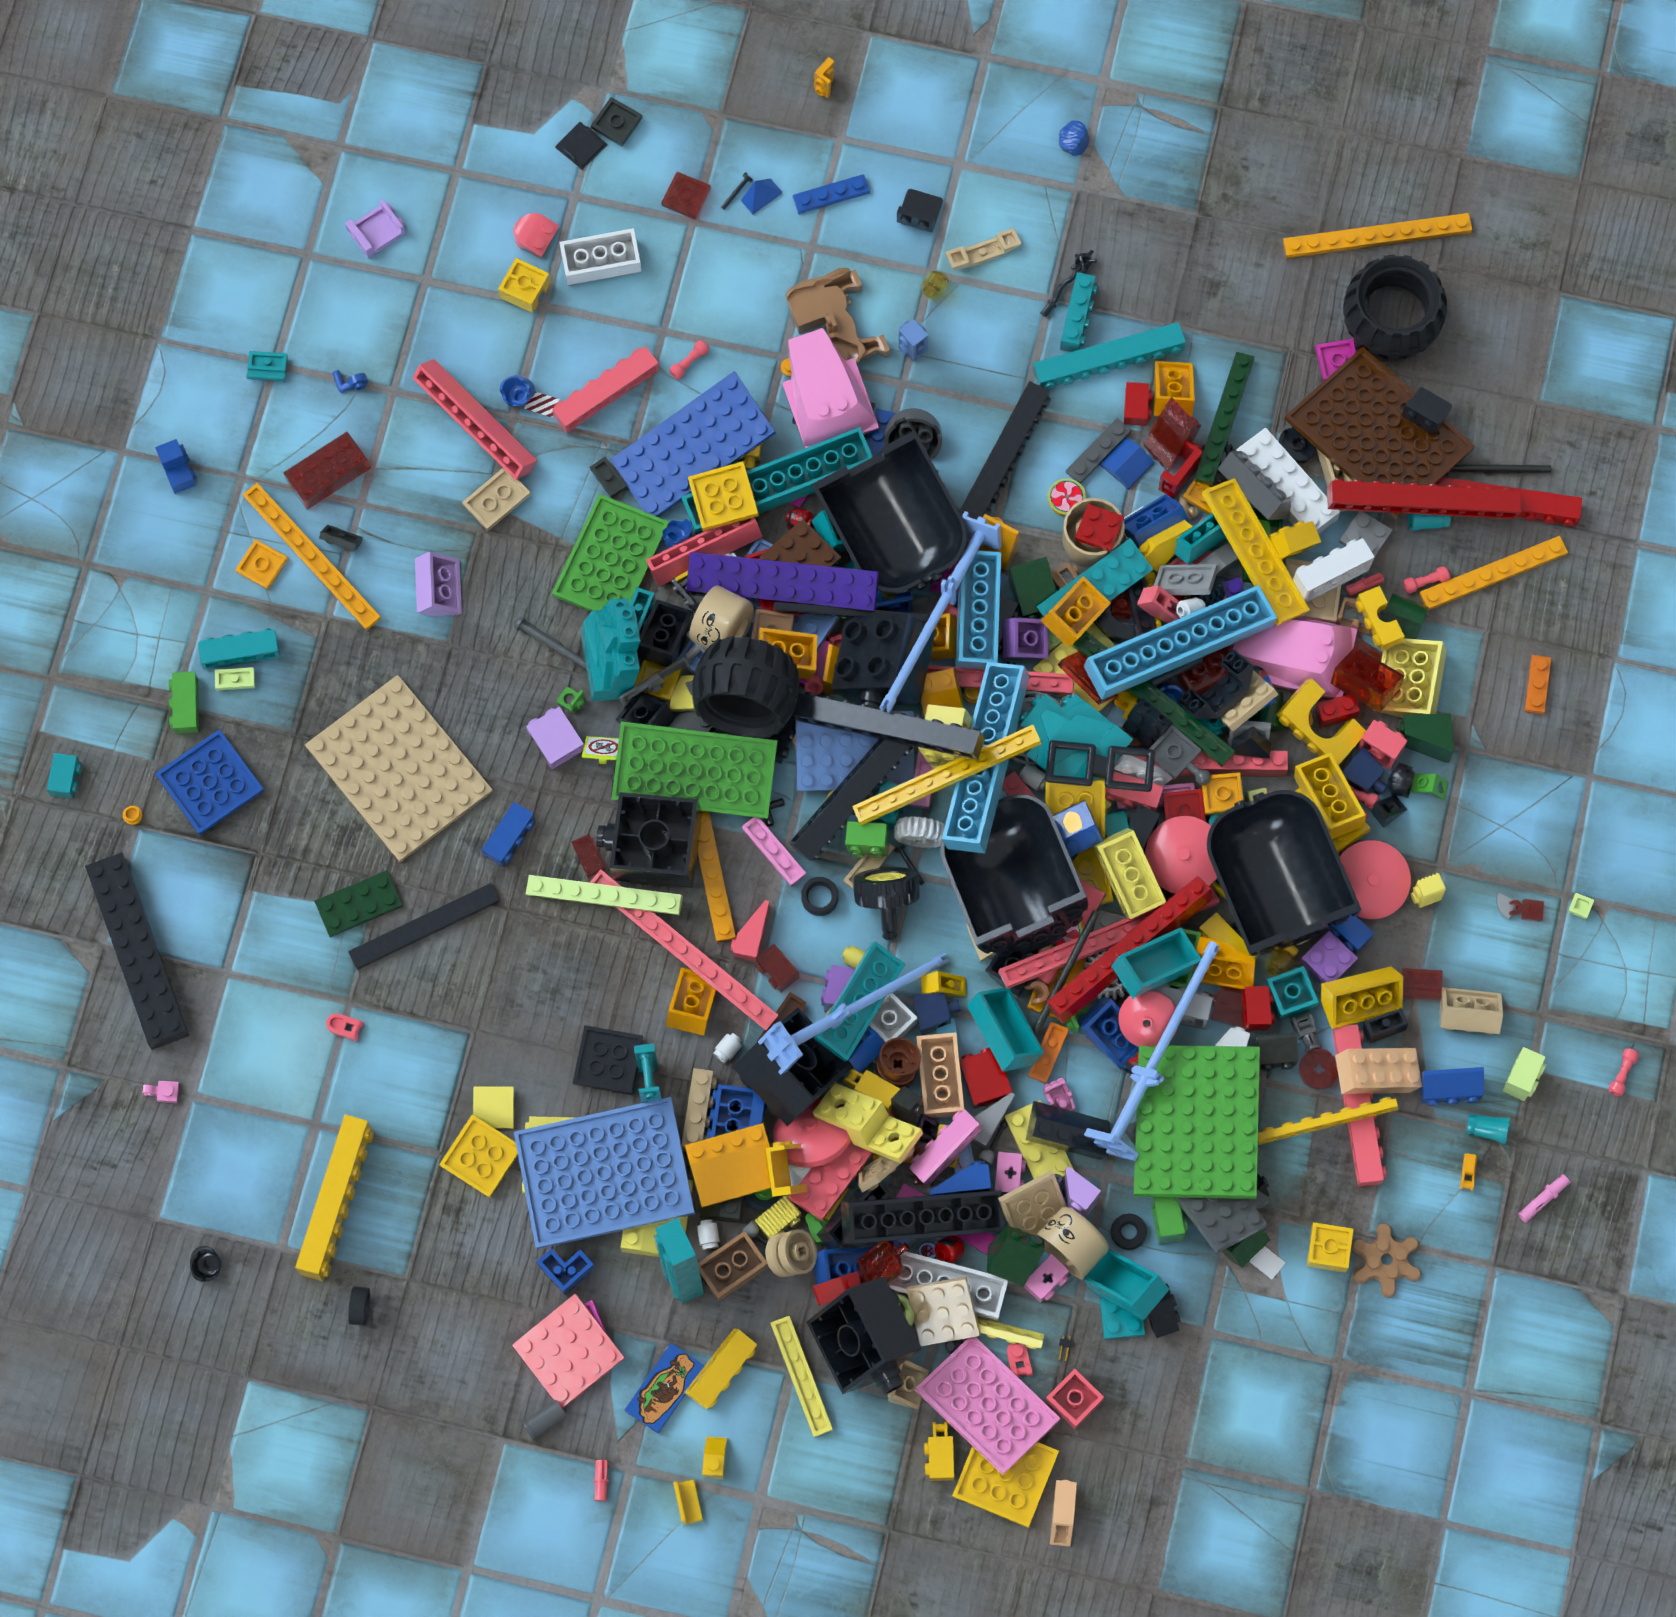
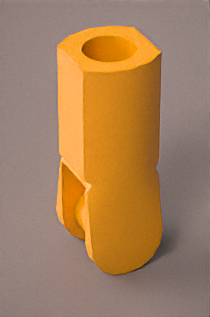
M1464 1154L1460 1180L1461 1190L1467 1188L1473 1191L1478 1156L1475 1154ZM1471 1176V1181L1464 1180V1177Z

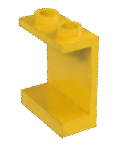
M793 1141L772 1143L773 1147L766 1148L772 1197L807 1192L806 1184L791 1186L787 1150L801 1148V1144H793Z

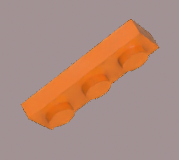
M1531 656L1524 712L1544 715L1551 657Z
M1050 1022L1040 1045L1044 1054L1031 1066L1028 1073L1029 1078L1044 1084L1047 1083L1069 1032L1068 1028Z

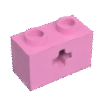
M998 1152L995 1190H1002V1196L1024 1185V1180H1020L1021 1172H1025L1026 1160H1022V1154ZM1008 1171H1012V1179H1008Z
M1051 1254L1029 1277L1024 1288L1040 1303L1044 1299L1048 1301L1055 1294L1053 1290L1058 1285L1062 1287L1068 1281L1067 1275L1069 1270ZM1044 1277H1051V1283L1047 1282L1045 1284Z

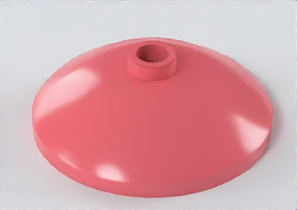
M1151 990L1134 999L1129 996L1119 1011L1120 1029L1125 1038L1137 1047L1139 1045L1157 1046L1176 1006L1168 996L1156 990ZM1144 1020H1149L1151 1024L1145 1025Z

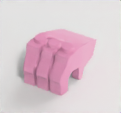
M1063 1078L1057 1079V1082H1051L1050 1085L1043 1086V1093L1049 1105L1076 1111L1072 1093L1069 1091Z

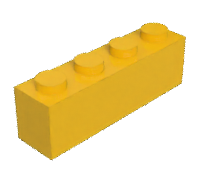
M734 1328L684 1393L702 1408H712L718 1401L717 1396L720 1392H724L729 1387L730 1379L740 1373L744 1361L754 1355L756 1351L754 1348L757 1344L742 1331Z

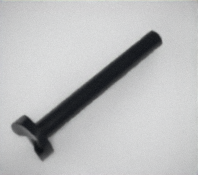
M747 172L742 175L744 177L742 182L721 206L723 210L726 209L747 182L753 181Z
M903 844L899 848L896 847L894 849L895 853L899 852L908 867L918 873L903 850L905 845ZM918 873L919 884L923 885L925 882Z

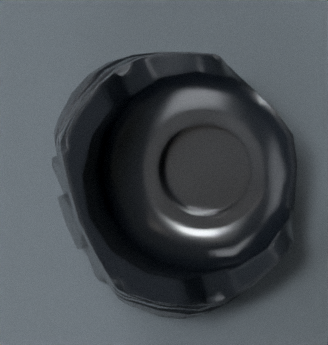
M1398 763L1388 778L1391 796L1396 795L1409 798L1415 773L1412 771L1413 767Z
M200 1246L192 1252L190 1269L193 1278L205 1282L218 1277L221 1269V1259L212 1247Z

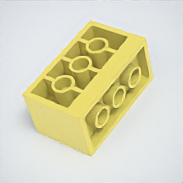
M929 704L927 706L925 720L932 721V719H937L948 725L956 723L961 725L962 728L969 729L971 727L972 717L964 708ZM918 747L933 770L961 757Z
M1126 828L1093 846L1124 916L1132 919L1166 902L1134 830Z

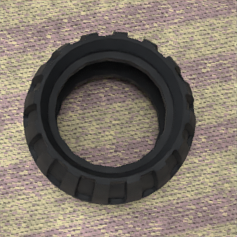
M1395 254L1386 255L1380 260L1376 258L1355 274L1346 290L1343 304L1345 324L1349 334L1352 337L1354 336L1355 343L1360 348L1364 347L1374 357L1378 358L1379 356L1391 361H1395L1397 358L1408 359L1414 357L1418 352L1426 350L1440 334L1447 314L1446 293L1441 286V280L1434 271L1432 272L1423 261L1419 262L1412 259V256H1395ZM1386 286L1401 287L1411 291L1420 300L1425 316L1419 323L1410 328L1392 329L1384 327L1372 318L1367 310L1365 300L1377 289Z
M730 636L722 640L718 639L711 644L698 662L692 683V700L695 712L698 717L703 719L704 723L711 725L720 732L752 738H769L773 734H778L792 716L799 694V673L793 658L778 646H773L763 640L744 636Z

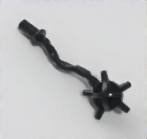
M1090 250L1088 253L1075 254V264L1071 266V270L1075 269V271L1058 286L1054 298L1048 300V304L1040 312L1042 316L1047 317L1052 309L1057 307L1056 303L1063 288L1076 278L1077 272L1080 273L1082 270V273H1085L1092 263L1097 262L1096 259L1091 257L1094 253L1093 250Z

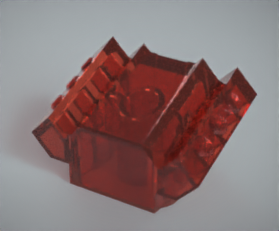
M1171 397L1151 429L1149 437L1144 442V447L1169 472L1183 455L1185 443L1188 441L1192 444L1202 425L1199 424L1196 418L1190 417Z

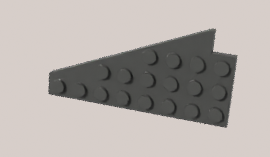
M1136 1121L1129 1124L1125 1130L1126 1135L1134 1145L1136 1142ZM1258 1190L1257 1199L1174 1197L1216 1254L1262 1230L1267 1225V1222L1257 1210L1269 1204L1271 1199Z

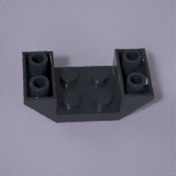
M1236 650L1227 654L1225 659L1220 662L1228 673L1221 677L1202 697L1190 689L1177 701L1194 719L1221 718L1249 693L1254 666Z

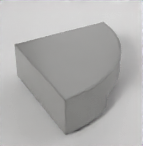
M1498 893L1496 899L1497 907L1501 915L1509 920L1517 901Z

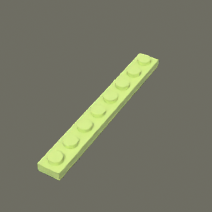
M529 875L526 895L673 915H680L683 896L680 894Z

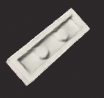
M1122 755L1115 761L1114 769L1132 777L1145 780L1147 762L1131 755ZM1154 765V784L1163 786L1172 780V777L1166 771Z

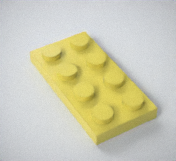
M1033 1103L1005 1115L1004 1119L1008 1123V1127L1023 1159L1026 1160V1165L1033 1179L1050 1170L1064 1178L1067 1167L1069 1166L1073 1169L1065 1150L1026 1140Z

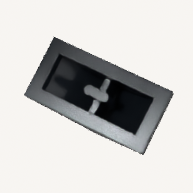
M1252 726L1232 739L1231 748L1235 750L1234 755L1270 758L1272 743Z
M1395 795L1376 802L1371 813L1382 827H1385L1408 809Z
M921 1114L917 1127L921 1128L923 1134L919 1141L929 1143L931 1140L935 1141L939 1123Z

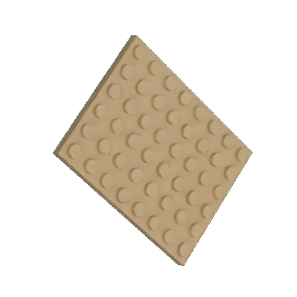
M398 675L305 744V747L400 863L493 792L492 788Z

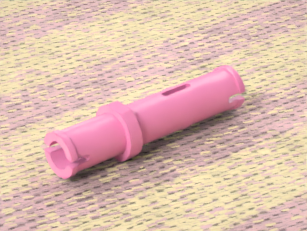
M1561 1174L1552 1184H1547L1544 1187L1545 1190L1518 1213L1520 1219L1527 1223L1553 1198L1556 1199L1558 1197V1194L1571 1183L1564 1174Z

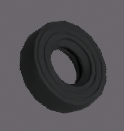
M1122 1214L1112 1224V1240L1122 1249H1136L1146 1239V1224L1142 1218L1135 1214ZM1130 1224L1136 1228L1137 1234L1134 1238L1126 1239L1122 1236L1121 1229L1124 1225Z

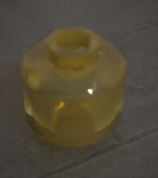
M941 271L929 272L921 284L924 295L931 299L942 297L949 287V280L945 273Z
M1276 949L1270 953L1264 966L1267 974L1270 977H1274L1290 971L1294 965V960L1287 950Z

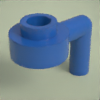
M339 370L332 373L337 388L341 393L351 388L361 390L368 383L365 373L351 376L346 383L343 382Z

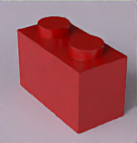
M1126 382L1123 422L1125 425L1146 426L1147 419L1151 420L1152 408H1148V402H1152V390H1149V383Z
M1352 693L1317 703L1315 713L1320 728L1358 718L1360 709L1355 694Z
M1269 986L1244 987L1242 991L1245 1031H1268L1271 1024H1274V1012H1271L1270 1005L1273 1003L1272 993H1269Z

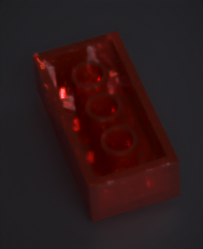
M345 432L283 472L286 482L308 510L371 468L366 456L350 434Z

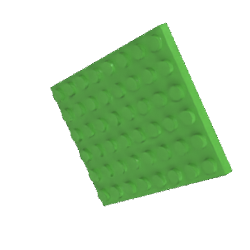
M1139 1045L1138 1066L1146 1067L1156 1046ZM1168 1045L1156 1068V1071L1164 1076V1080L1159 1085L1148 1086L1137 1107L1135 1151L1139 1155L1135 1161L1134 1197L1257 1199L1260 1047Z

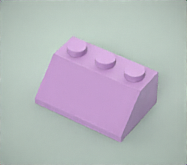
M428 552L415 558L417 613L428 616L462 614L459 559L433 552Z
M1068 1166L1063 1181L1067 1207L1072 1208L1087 1218L1098 1204L1101 1190Z

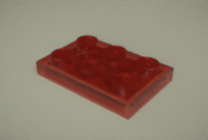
M1080 652L1063 658L1058 663V666L1098 705L1118 695L1117 693L1103 700L1100 698L1084 668L1087 658Z

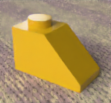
M940 971L929 973L921 977V993H945L946 998L965 997L966 980L963 976Z
M706 1436L702 1470L703 1478L724 1479L727 1438Z

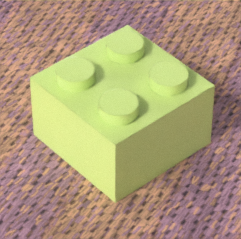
M1523 1047L1517 1056L1502 1092L1522 1101H1525L1527 1096L1531 1097L1539 1083L1535 1080H1539L1546 1067V1064L1543 1063L1545 1056Z

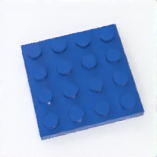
M220 729L155 773L199 835H202L264 792L263 787Z

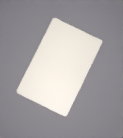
M1265 1246L1249 1261L1270 1279H1273L1285 1264L1282 1259Z

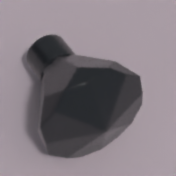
M963 1339L945 1342L946 1350L952 1354L963 1343Z

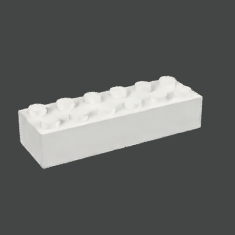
M1264 428L1236 449V451L1246 453L1249 457L1248 459L1253 464L1259 466L1261 472L1271 478L1278 489L1286 493L1287 498L1291 501L1288 520L1292 525L1303 520L1305 523L1313 521L1319 535L1338 520L1340 511L1328 509L1327 496L1267 428Z
M890 1248L883 1273L890 1288L897 1294L907 1298L906 1289L909 1286L967 1276L976 1316L996 1322L999 1319L1008 1285L1007 1280L989 1273L895 1248Z

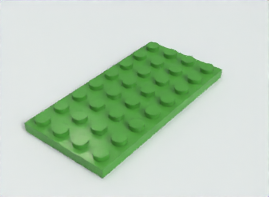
M621 721L612 800L619 799V792L698 799L702 811L768 819L777 740Z

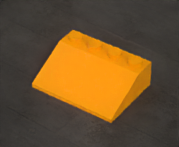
M763 1123L685 1145L702 1208L771 1188L766 1148H770Z

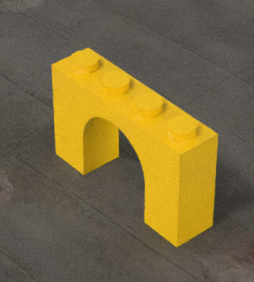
M1312 678L1305 680L1276 715L1279 717L1281 724L1293 730V735L1297 739L1303 740L1312 753L1322 756L1331 752L1339 765L1361 740L1366 730L1353 718L1347 720L1330 739L1321 738L1316 735L1309 725V712L1325 691Z

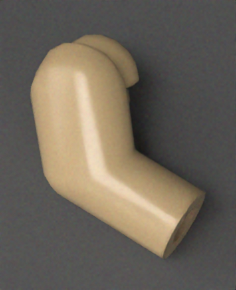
M1185 493L1179 494V503L1183 505L1188 519H1194L1198 515L1197 508L1189 506L1188 502L1183 499Z

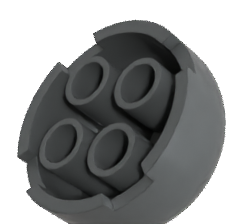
M909 408L896 413L887 423L885 446L915 430L929 457L934 459L942 446V430L937 419L929 412L918 408Z

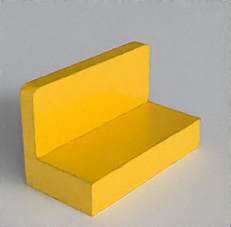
M694 1480L681 1483L673 1482L682 1524L687 1525L703 1521Z

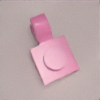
M158 1081V1087L143 1085L144 1095L157 1096V1102H178L179 1082Z

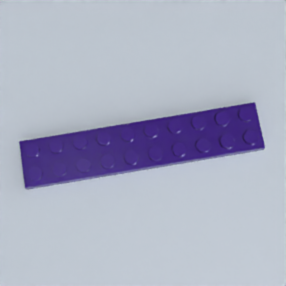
M690 552L687 591L708 593L714 586L719 585L741 597L876 611L879 571Z

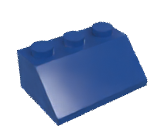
M1165 494L1124 519V533L1128 539L1131 538L1139 549L1148 538L1183 520L1189 524L1190 522L1183 505Z
M1484 1067L1423 1071L1421 1075L1422 1087L1420 1088L1421 1104L1427 1103V1106L1439 1105V1102H1447L1448 1105L1458 1104L1459 1101H1467V1103L1479 1102L1484 1095Z

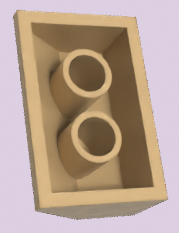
M1441 988L1440 1028L1464 1030L1466 1032H1484L1489 1035L1500 1034L1503 1018L1501 993Z

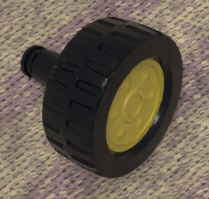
M885 867L860 872L853 878L855 903L864 908L880 909L882 937L885 940L896 939L898 937L896 908L913 904L919 900L920 885L918 873L909 868Z

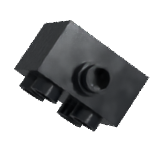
M909 613L847 617L842 631L843 636L837 662L834 667L831 690L855 705L866 704L873 709H878L890 691L925 624ZM933 630L894 705L920 704L936 631Z
M619 792L615 824L599 825L596 836L597 847H605L606 851H612L609 869L614 880L693 888L702 819L698 799Z
M798 1007L781 1021L790 1036L813 1024ZM814 1037L798 1045L803 1055L787 1072L781 1075L778 1072L781 1068L776 1060L771 1062L768 1058L769 1050L765 1044L760 1045L758 1042L732 1067L740 1075L742 1083L747 1088L753 1089L767 1104L769 1112L774 1117L781 1119L786 1126L791 1124L853 1066L849 1061L844 1062L816 1041Z
M885 1276L848 1288L806 1321L842 1394L873 1383L877 1387H881L884 1394L899 1389L904 1385L902 1378H900L902 1372L899 1366L921 1350L917 1332L913 1326L909 1325L899 1306V1297L890 1288Z

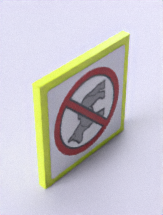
M586 736L582 758L599 759V764H607V760H616L619 739Z

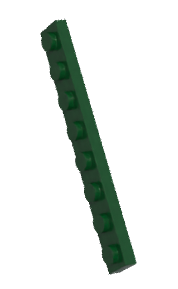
M1240 352L1235 354L1195 475V482L1211 486L1214 484L1255 356Z

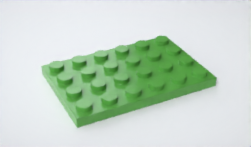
M599 494L556 583L552 596L590 612L602 610L603 605H607L609 599L628 598L630 604L636 587L640 588L649 567L646 559L656 554L663 539L662 531L667 528L669 521Z

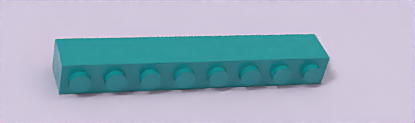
M1177 322L1033 362V372L1037 384L1050 390L1056 385H1068L1074 380H1086L1096 374L1104 375L1113 369L1122 370L1131 364L1139 365L1149 359H1161L1167 354H1179L1185 349L1186 342L1180 324Z

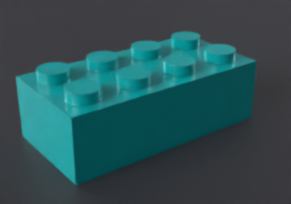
M1178 928L1121 954L1111 967L1131 998L1134 999L1194 971L1202 958L1183 929Z
M1005 987L981 991L968 1003L967 1006L1002 1071L1033 1066L1044 1054L1010 989Z
M1111 1249L1083 1278L1092 1292L1143 1320L1170 1290L1159 1275Z

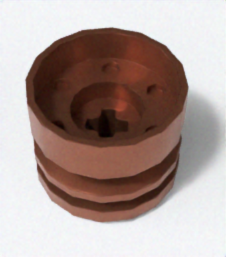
M899 1037L888 1040L880 1049L875 1067L876 1075L900 1089L903 1086L909 1087L914 1082L920 1066V1050L915 1043L905 1038Z

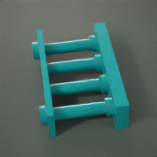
M654 1043L634 1046L638 1070L643 1072L645 1088L639 1089L641 1102L661 1100L659 1086L655 1087L653 1077L655 1070H659Z

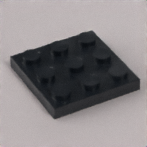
M584 1025L572 1083L574 1085L632 1095L638 1066L634 1046L642 1045L643 1036Z

